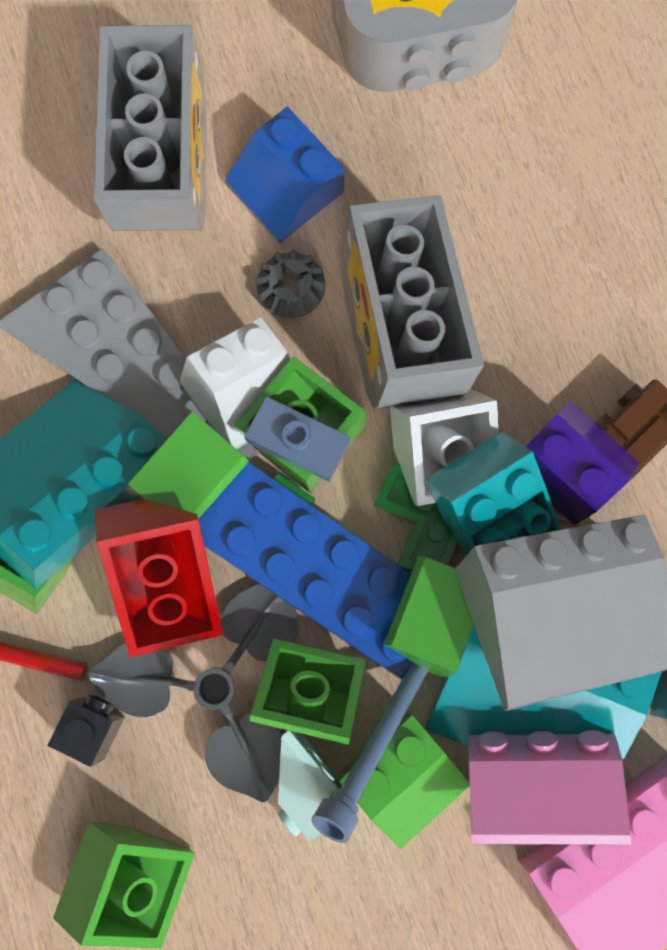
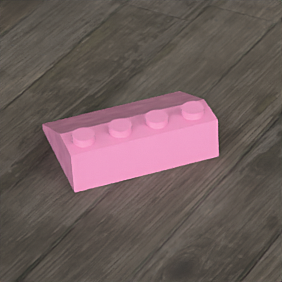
M667 755L625 784L631 845L540 844L518 860L576 950H660L667 945Z

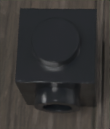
M88 694L87 698L82 697L70 700L47 746L92 767L105 759L125 716L112 711L114 708L112 703L92 694Z

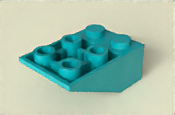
M504 431L425 479L443 519L465 556L474 546L562 530L533 451Z

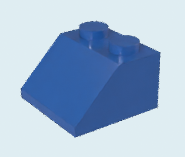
M287 106L253 133L227 175L225 182L272 236L281 243L344 192L345 168Z

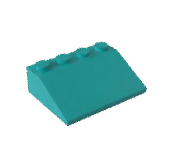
M76 380L72 381L0 438V558L35 590L38 589L96 536L95 509L132 502L140 496L128 483L165 443L167 438L138 413Z
M473 627L458 671L455 675L443 679L425 729L468 747L469 735H481L492 731L505 735H530L536 731H548L553 734H580L584 731L594 730L604 734L616 735L623 761L647 717L662 672L504 711L475 627Z

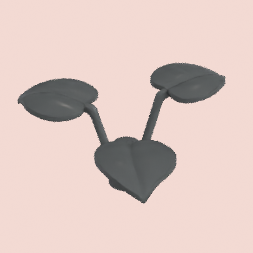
M260 584L252 586L236 595L224 609L221 625L223 636L227 640L239 645L223 668H209L202 672L196 681L170 677L174 663L167 649L130 658L126 643L117 647L106 658L89 670L88 676L98 693L105 700L112 703L115 708L128 715L149 717L164 711L170 701L169 686L194 691L195 698L200 705L207 709H220L230 725L217 728L208 739L205 750L208 770L220 784L228 789L248 795L260 802H266L270 798L279 780L281 732L277 727L249 721L251 712L238 721L228 704L235 691V682L230 673L246 649L253 658L267 661L273 638L291 643L295 642L298 632V616L296 609Z

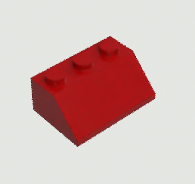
M145 499L94 510L96 543L130 658L224 635L196 513Z

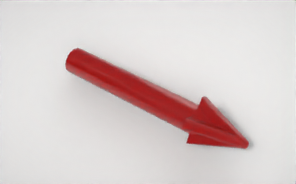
M0 641V661L83 681L87 671V663Z

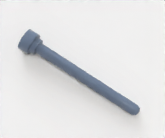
M414 662L407 669L338 793H332L329 798L322 799L311 818L313 826L321 834L333 841L346 843L350 839L358 824V817L356 815L358 806L356 803L428 672Z

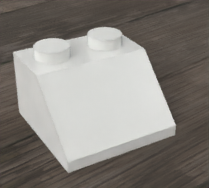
M262 317L187 356L179 382L213 429L235 449H238L248 442H246L244 435L234 425L289 362L290 358L287 350Z
M473 389L469 390L464 396L390 406L393 449L416 506L435 503L425 481L426 478L499 434L497 400Z

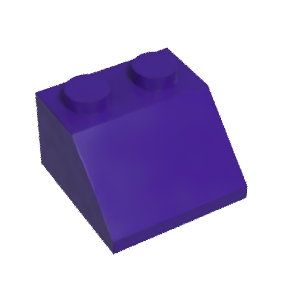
M571 400L525 446L533 451L552 505L574 524L585 520L605 505L631 480L640 464Z

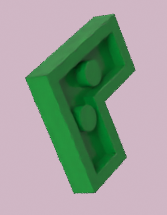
M393 463L374 506L414 524L397 564L412 573L418 555L448 565L458 542L443 519L436 502L422 506L414 504L401 467Z

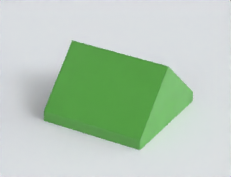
M192 411L128 485L145 500L196 513L199 519L246 466L249 460Z
M418 555L384 643L387 647L442 679H447L457 673L474 627L455 573V568L426 556Z

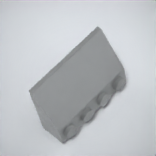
M645 514L474 546L455 568L459 585L504 711L667 670V572L664 555Z

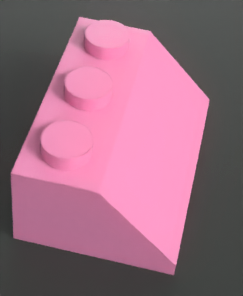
M589 730L580 734H553L548 731H536L530 735H505L492 731L481 735H469L472 844L631 845L623 761L615 734H604L600 731Z

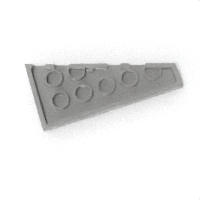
M104 249L92 255L0 320V328L9 335L27 345L34 352L62 369L79 383L138 413L167 439L192 411L213 429L179 382L186 357ZM250 443L237 449L249 461L258 455L256 449Z

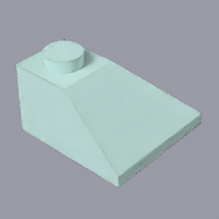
M285 730L281 737L278 804L282 810L278 815L294 836L302 832L306 839L311 842L321 835L311 822L312 816L322 799L329 798L332 793H338L342 784L339 782V776L304 734Z

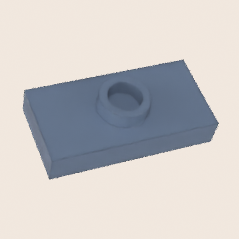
M266 397L244 436L246 442L327 482H330L351 442L350 436L269 397Z

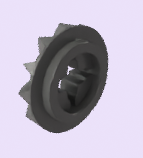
M294 248L286 253L275 252L270 260L266 263L262 262L258 278H256L258 296L263 305L270 312L285 318H297L310 313L320 304L325 293V277L322 267L314 261L311 254L304 255L298 253ZM284 270L290 273L293 278H303L298 281L299 297H296L294 291L292 292L289 287H279L284 283Z

